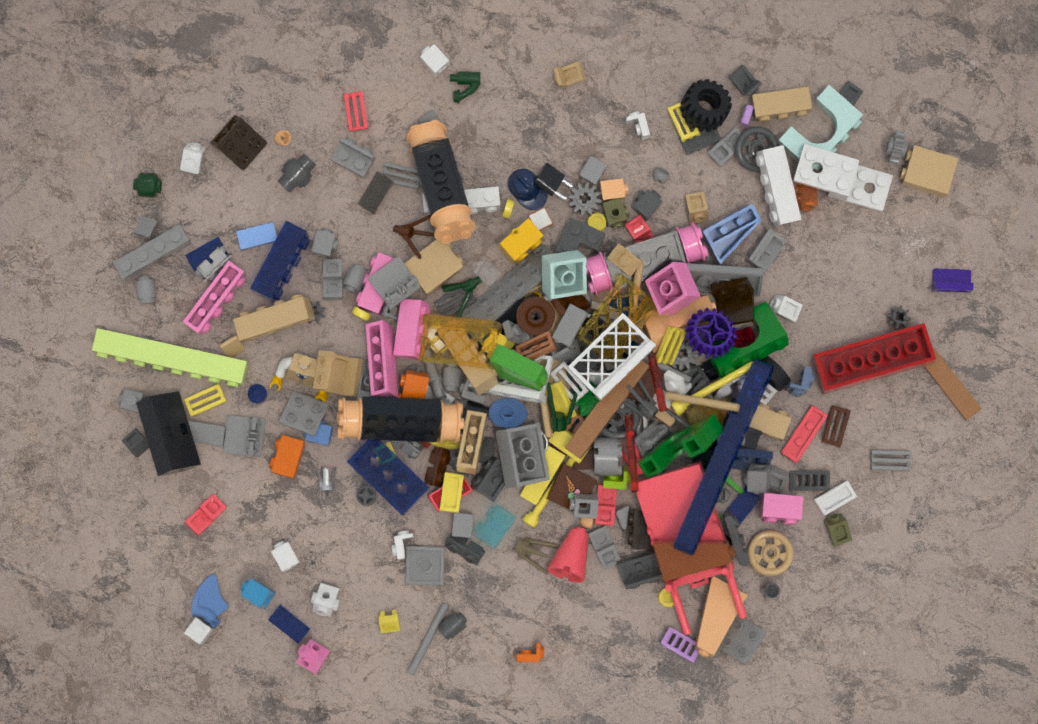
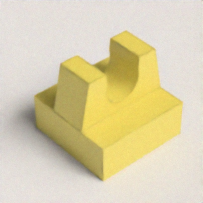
M396 609L392 610V615L385 616L384 611H380L379 625L381 633L400 631Z

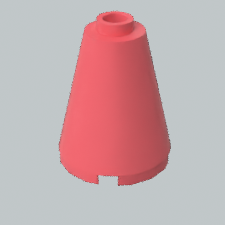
M582 527L570 529L548 565L549 573L560 579L567 577L570 582L582 583L584 581L589 534L586 533V529Z

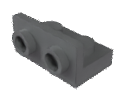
M494 456L482 463L481 470L472 478V484L470 485L473 490L492 502L496 500L505 486L501 460Z

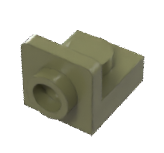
M832 514L824 519L834 547L852 541L847 520L842 514Z

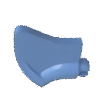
M216 575L209 576L200 585L192 602V616L203 618L212 628L220 624L218 616L229 607L220 594Z

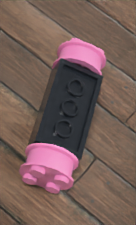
M690 222V226L680 229L675 227V229L622 245L640 260L644 261L641 282L647 280L672 262L686 264L700 260L705 262V257L708 256L707 248L701 242V238H703L702 231L693 222ZM614 248L602 252L599 251L598 255L586 258V271L589 278L587 280V287L596 297L598 293L606 290L612 292L613 289L618 290L633 285L634 273L630 277L607 259Z

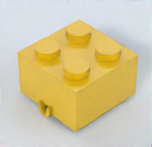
M528 218L518 228H514L509 236L499 243L497 247L512 264L515 261L519 263L528 255L526 251L530 248L533 251L543 242L541 238L544 235Z

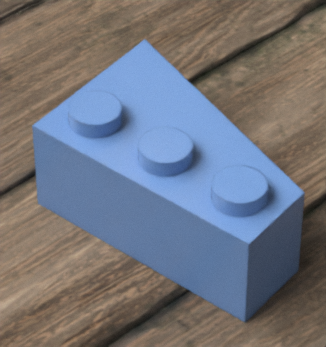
M748 204L701 230L703 240L717 265H721L728 255L762 221L753 204Z

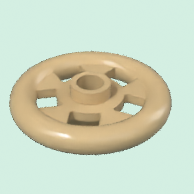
M766 530L755 535L750 541L747 550L750 565L756 572L764 576H777L785 572L790 567L794 555L790 540L784 534L775 530ZM774 538V544H766L765 539ZM781 544L784 545L786 552L780 554V550L777 547ZM757 545L762 546L761 555L755 554ZM768 550L774 552L772 557L767 556ZM780 558L783 563L776 567L773 562ZM761 559L769 563L766 568L759 564Z

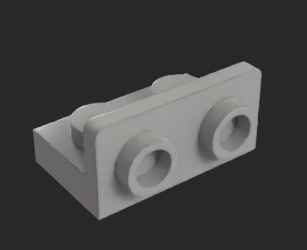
M348 137L346 139L340 138V143L332 155L331 161L365 178L375 160L372 154L373 151L364 146L363 148L356 146V142Z

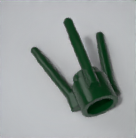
M548 382L547 391L551 411V429L556 432H562L567 429V424H571V416L578 394L574 393L568 414L565 416L563 412H555L551 384Z

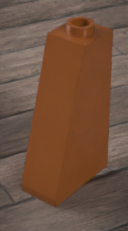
M657 540L653 543L664 582L730 564L733 562V557L736 556L733 545L729 546L728 541Z

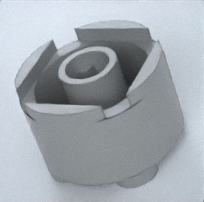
M606 437L596 438L593 442L594 476L622 475L621 440Z

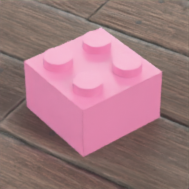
M672 262L645 280L659 315H674L701 297L686 263Z
M764 493L761 495L759 519H764V523H775L777 520H780L785 525H794L802 520L803 497Z

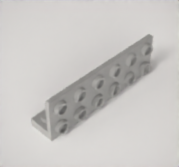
M544 243L535 248L533 252L479 297L476 302L463 311L459 321L462 324L464 323L482 346L485 339L495 330L491 324L542 280V255L555 254Z

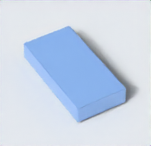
M273 222L236 231L241 251L278 242Z

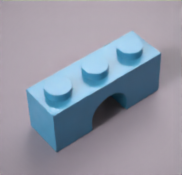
M254 579L246 580L240 588L242 591L240 595L263 609H266L276 594Z

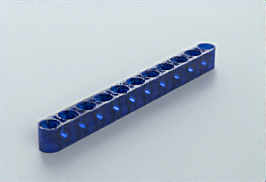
M754 359L735 402L740 405V409L738 412L731 411L676 537L674 549L691 556L694 555L770 380L774 365Z

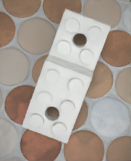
M804 144L793 182L827 191V197L883 212L893 175L860 166L857 159ZM813 164H820L822 171L820 173L813 172ZM872 184L874 192H865L864 185Z

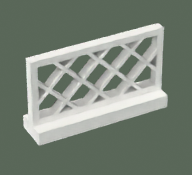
M622 313L568 368L601 401L656 347V344ZM622 319L629 325V332H617V324ZM606 335H615V346H603V338ZM617 335H629V346H617ZM631 335H639L644 342L640 346H631ZM593 348H601V359H589V351ZM603 348H615V359H603ZM617 349H628V357L625 360L617 359ZM578 362H587V373H579L574 366ZM589 362H601V373H589ZM603 362H615V370L612 373H603ZM589 375L601 376V384L594 388L589 383Z
M544 355L535 359L534 362L547 361L545 370L548 373L549 380L554 359L552 356ZM489 361V362H486V364L488 365V367H490V365H492L490 361ZM496 378L498 384L484 392L486 394L545 404L547 383L543 385L541 391H537L522 385H516L513 382L508 384L510 381L507 380L499 382Z

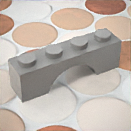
M178 224L116 260L113 264L122 279L127 282L141 274L155 261L167 255L177 253L192 243L182 226Z

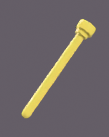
M751 361L691 396L703 398L754 369L756 364ZM678 401L671 402L678 416L685 413L684 410L687 409V406L691 405L690 403Z
M569 457L565 465L572 468L576 461ZM553 482L534 510L529 512V514L526 513L522 519L523 522L534 529L539 523L538 516L549 501L546 497Z

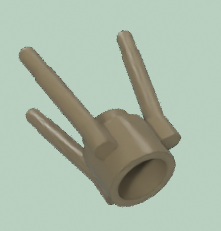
M527 537L525 540L519 538L514 552L519 554V558L526 560L547 575L548 571L526 555L530 556L533 553L547 558V554L533 549L534 545L532 544L559 548L560 544L532 540Z

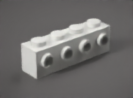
M784 145L756 152V163L760 167V180L765 187V200L769 204L771 222L774 226L801 220Z
M498 186L464 190L468 206L471 208V214H477L478 211L491 213L500 209ZM422 194L424 215L427 216L430 214L424 194Z

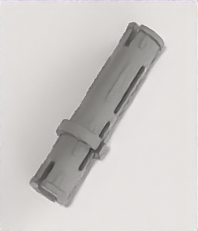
M424 344L425 352L422 356V361L426 373L429 374L428 385L431 386L434 399L443 400L447 396L443 388L442 376L439 375L434 356L429 347L430 344Z

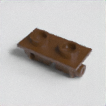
M434 447V450L431 451L429 463L435 466L434 468H427L424 479L426 480L425 484L439 488L442 487L444 473L450 462L451 451L445 448Z

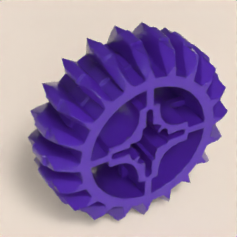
M708 307L705 308L704 312L701 309L698 310L697 314H692L691 319L687 321L688 326L685 327V332H687L685 339H689L687 346L693 345L692 352L698 350V356L705 354L706 359L710 355L713 359H716L718 355L723 357L735 345L734 341L737 335L734 333L737 331V328L732 327L734 321H728L729 315L724 317L723 310L719 313H716V308H713L711 312ZM709 321L707 326H697L701 322ZM714 341H724L720 345L712 346Z

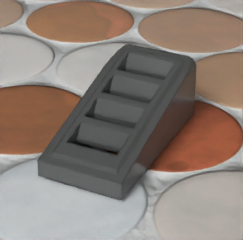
M790 471V491L830 490V471ZM796 475H800V486H796ZM804 475H807V486H804ZM812 476H815V486H812ZM820 476H823V486H820Z

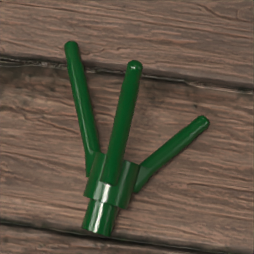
M479 276L464 282L441 286L444 293L461 288L466 292L455 320L459 321L473 290L477 288L478 284L482 283Z

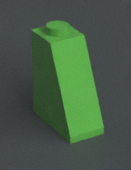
M500 344L497 345L490 358V362L499 378L541 391L543 385L548 381V373L544 366Z

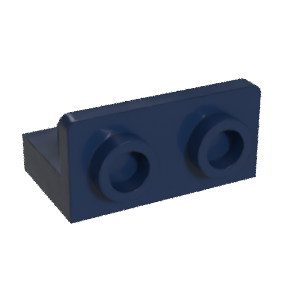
M734 448L731 468L748 470L751 463L771 465L773 451Z

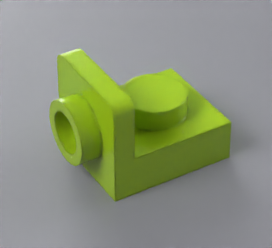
M624 465L623 476H604L603 488L626 490L627 483H631V472H628V466Z

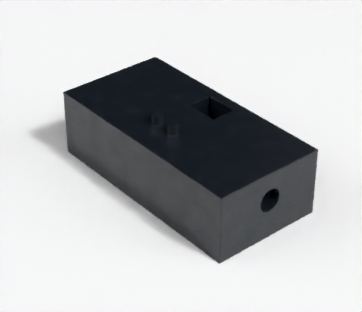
M179 391L149 396L136 402L158 476L187 471L201 465Z

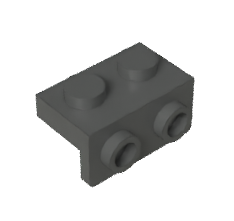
M654 550L617 561L626 589H635L642 584L654 583L663 578Z

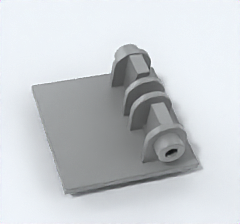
M399 256L367 278L389 309H392L421 287L417 277L410 273Z
M293 391L279 424L315 436L322 419L324 420L326 417V410L329 404Z
M228 415L223 453L261 457L266 419Z
M737 614L719 649L737 659L743 665H746L767 632L745 618L740 619Z

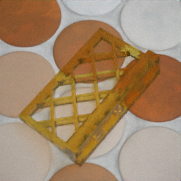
M622 275L577 337L587 346L591 345L599 337L598 329L605 327L607 329L612 324L610 323V313L618 312L619 317L622 311L630 310L629 319L641 330L656 310L655 303L652 298L631 280ZM626 282L629 285V293L621 294V286ZM641 295L644 299L639 305L634 306V296ZM629 297L630 306L622 308L621 298ZM617 299L618 308L609 310L610 301ZM606 314V324L598 325V317ZM622 319L617 324L619 325V332H629V325ZM594 329L595 339L587 340L584 336L589 330ZM607 335V337L603 338V341H607L608 346H615V336ZM617 335V346H629V335ZM631 335V342L636 335ZM593 348L592 350L601 358L600 348ZM607 348L603 353V359H615V348ZM617 349V359L621 357L626 349ZM607 362L611 365H615V362Z
M423 314L422 322H424L419 355L420 362L494 369L490 360L489 364L481 363L478 357L486 351L490 358L492 357L497 347L502 324L492 320ZM429 328L437 329L440 333L432 341L428 337ZM450 330H454L458 336L449 342L444 335ZM468 332H473L476 338L467 344L463 336ZM486 334H493L492 342L486 346L481 338ZM443 338L447 345L439 351L434 343ZM461 339L465 347L457 353L452 345ZM479 341L484 349L475 354L470 347ZM432 346L437 353L431 358L425 357L426 350ZM451 348L455 355L446 360L442 353ZM469 350L474 357L467 362L463 361L460 355Z

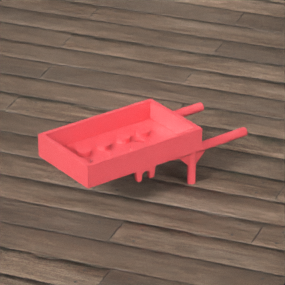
M701 461L634 482L633 485L647 524V532L650 535L652 546L657 540L726 541ZM734 562L665 581V590L667 592L670 591L684 635L690 634L691 630L677 587L719 574L726 575L739 618L747 617L732 571L735 567Z

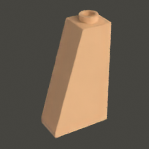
M708 295L698 298L674 315H659L657 309L642 313L647 336L656 344L653 353L658 352L668 326L685 329L688 326L687 321L691 319L692 314H697V311L700 309L704 312L707 307L710 312L713 308H716L715 303L710 301ZM709 321L701 322L697 326H707Z
M715 576L709 581L695 649L698 650L697 653L705 658H708V656L712 658L715 655L738 613L729 584ZM739 591L742 602H744L747 595Z

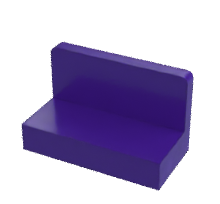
M933 269L932 292L971 293L973 291L974 283H971V270Z

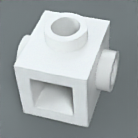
M320 583L318 592H314L310 603L313 604L312 611L320 616L331 617L333 610L337 611L340 600L337 599L339 588Z

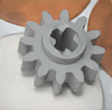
M896 130L894 137L889 138L886 147V154H890L888 163L897 165L900 157L905 156L908 141L904 140L906 135L904 131Z
M588 182L585 184V187L578 183V190L575 188L571 189L574 195H569L568 199L573 200L569 207H576L574 214L581 211V217H583L585 212H588L589 216H591L592 209L598 211L599 208L596 204H601L602 200L597 199L601 192H594L596 186L590 189ZM583 196H588L587 199H590V201L582 203L580 199H583Z
M685 338L679 351L685 350L687 357L679 358L678 353L671 366L674 368L678 365L679 371L682 370L683 366L689 370V363L696 365V361L693 358L699 357L697 353L692 352V346H687Z

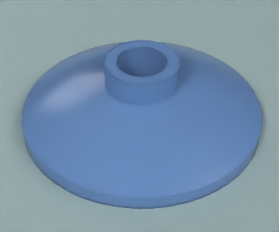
M504 398L497 400L490 406L489 418L493 424L500 428L519 427L526 421L527 409L518 400Z

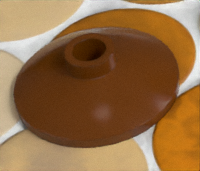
M531 297L524 300L518 307L516 314L517 323L525 333L541 335L549 331L553 326L555 312L552 305L546 299ZM534 313H538L540 315V318L538 320H534L532 318V315Z

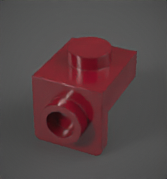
M751 327L737 330L734 333L737 335L734 341L735 345L733 346L735 348L747 347L755 342V335Z

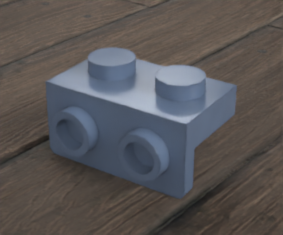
M804 367L801 371L798 385L789 383L785 391H789V395L796 397L804 395L809 387L813 385L815 374L812 373L813 368Z

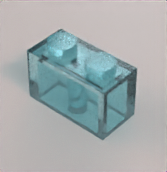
M498 504L496 507L491 506L486 513L487 520L484 523L480 522L474 530L477 532L475 537L493 550H495L516 520L515 516Z

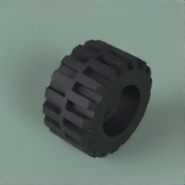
M705 79L704 82L698 80L697 83L691 84L680 103V111L683 112L681 116L686 118L685 122L687 125L691 124V128H699L701 132L704 129L706 132H710L712 129H718L723 124L731 111L732 103L730 102L732 99L731 96H728V90L723 89L724 86L722 84L718 85L716 84L717 81L714 80L710 82L709 79ZM698 101L709 103L713 110L704 109Z

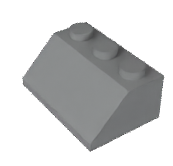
M540 423L495 431L505 488L550 480Z

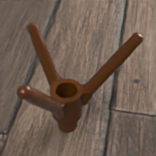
M430 215L407 225H395L393 228V232L399 233L418 259H421V255L410 238L414 234L434 237V233L418 231L413 228L430 219Z

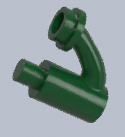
M458 71V74H450V82H458V85H470L461 93L460 89L454 91L453 102L460 104V100L473 94L478 89L481 82V72Z

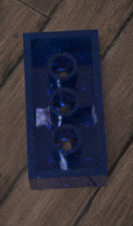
M288 221L285 222L250 287L255 295L271 303L281 299L284 293L282 290L285 283L288 284L293 276L291 271L294 267H298L302 259L300 257L302 251H306L311 242L306 230Z
M367 440L347 461L403 517L430 490L381 440ZM372 458L375 460L379 458V465L370 466L372 464L370 460ZM386 471L388 473H390L391 471L394 473L392 474L393 478L391 480L384 479V477H386L384 475ZM407 485V492L398 493V486Z

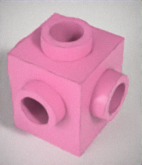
M310 639L306 645L302 644L297 652L299 657L296 663L317 674L330 650Z

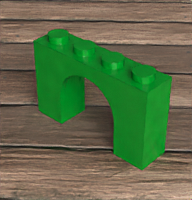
M767 302L754 307L753 324L759 332V336L754 343L743 348H730V352L725 353L723 357L718 355L716 359H713L710 355L708 358L720 378L751 361L755 362L759 359H764L769 354L782 350L789 345L786 331ZM714 341L712 346L720 345L724 341Z
M713 414L661 439L637 463L646 477L650 478L662 472L671 461L685 451L690 458L706 451L724 429Z

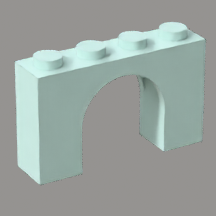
M830 85L816 98L814 103L832 118L835 125L834 136L825 143L816 144L806 140L791 126L778 140L779 146L784 145L785 152L797 162H799L804 144L835 153L837 151L835 148L839 142L843 144L850 136L848 132L852 128L856 130L862 123L860 119L863 114ZM815 163L812 165V170L818 172L822 166Z

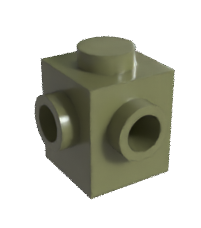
M621 198L602 203L608 228L618 229L623 227L624 223H627L629 212L627 206H623Z

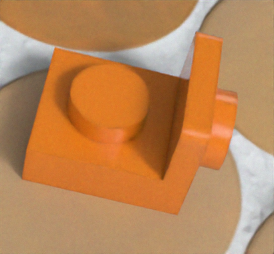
M536 643V654H532V650H521V654H517V662H540V658H544V647H540V643Z

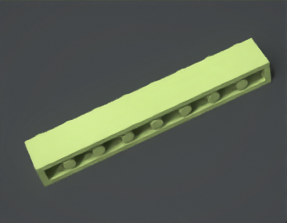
M99 328L96 330L92 351L97 353L96 356L107 359L108 356H112L118 362L126 363V360L134 361V365L145 367V364L152 365V369L163 371L164 368L171 369L173 374L182 375L183 372L189 373L191 378L201 379V376L207 377L209 382L219 384L220 381H225L228 386L238 388V385L244 386L249 365L244 360Z

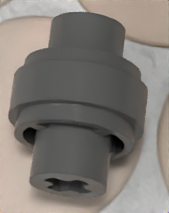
M305 154L297 161L294 158L289 159L283 165L282 172L284 175L278 182L288 192H291L296 186L299 188L305 187L311 181L312 175L309 172L316 164Z

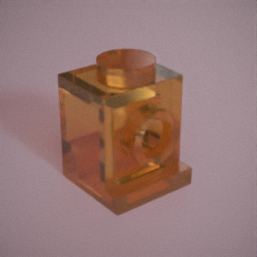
M797 183L795 191L799 190L796 193L797 203L800 204V209L802 212L813 211V208H816L818 205L817 188Z

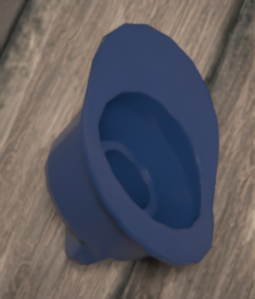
M518 169L509 176L507 182L508 189L524 208L529 210L540 209L546 203L548 194L533 184L537 176L532 171Z

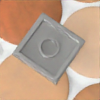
M406 546L405 585L444 586L445 547Z

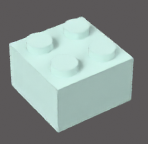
M578 250L542 255V292L550 299L587 294L586 257Z

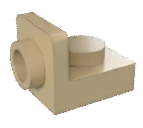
M704 191L686 194L685 200L689 221L693 223L708 221V207Z
M617 244L607 257L608 260L630 277L643 262L621 244Z

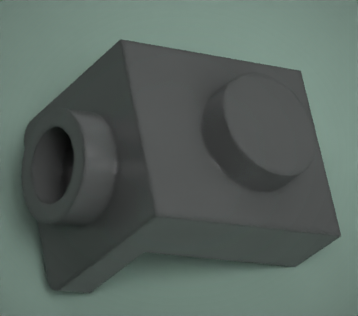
M741 65L728 77L738 91L746 96L755 94L759 89L758 87L762 84L753 77L745 65Z

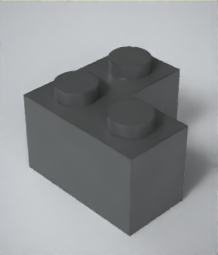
M571 217L555 249V253L575 251L581 246L597 254L606 233Z

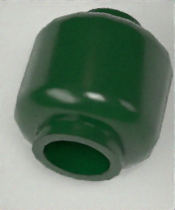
M140 173L137 179L134 178L133 190H137L138 196L155 198L158 193H161L162 179L157 174Z

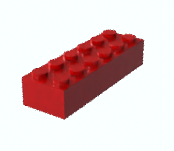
M923 323L814 354L812 361L824 395L933 364L936 361V357L926 325Z

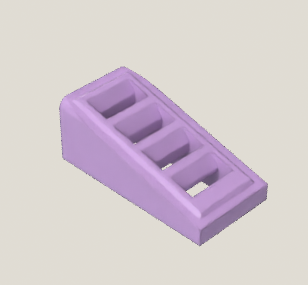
M671 627L668 628L660 644L694 663L698 656V650L695 649L691 657L687 654L692 645L695 646L696 642ZM672 634H675L676 636L671 645L668 644ZM679 637L682 638L679 647L675 648L674 646L677 643ZM687 641V642H689V645L687 646L685 652L683 653V652L681 651V649L683 648L685 642Z

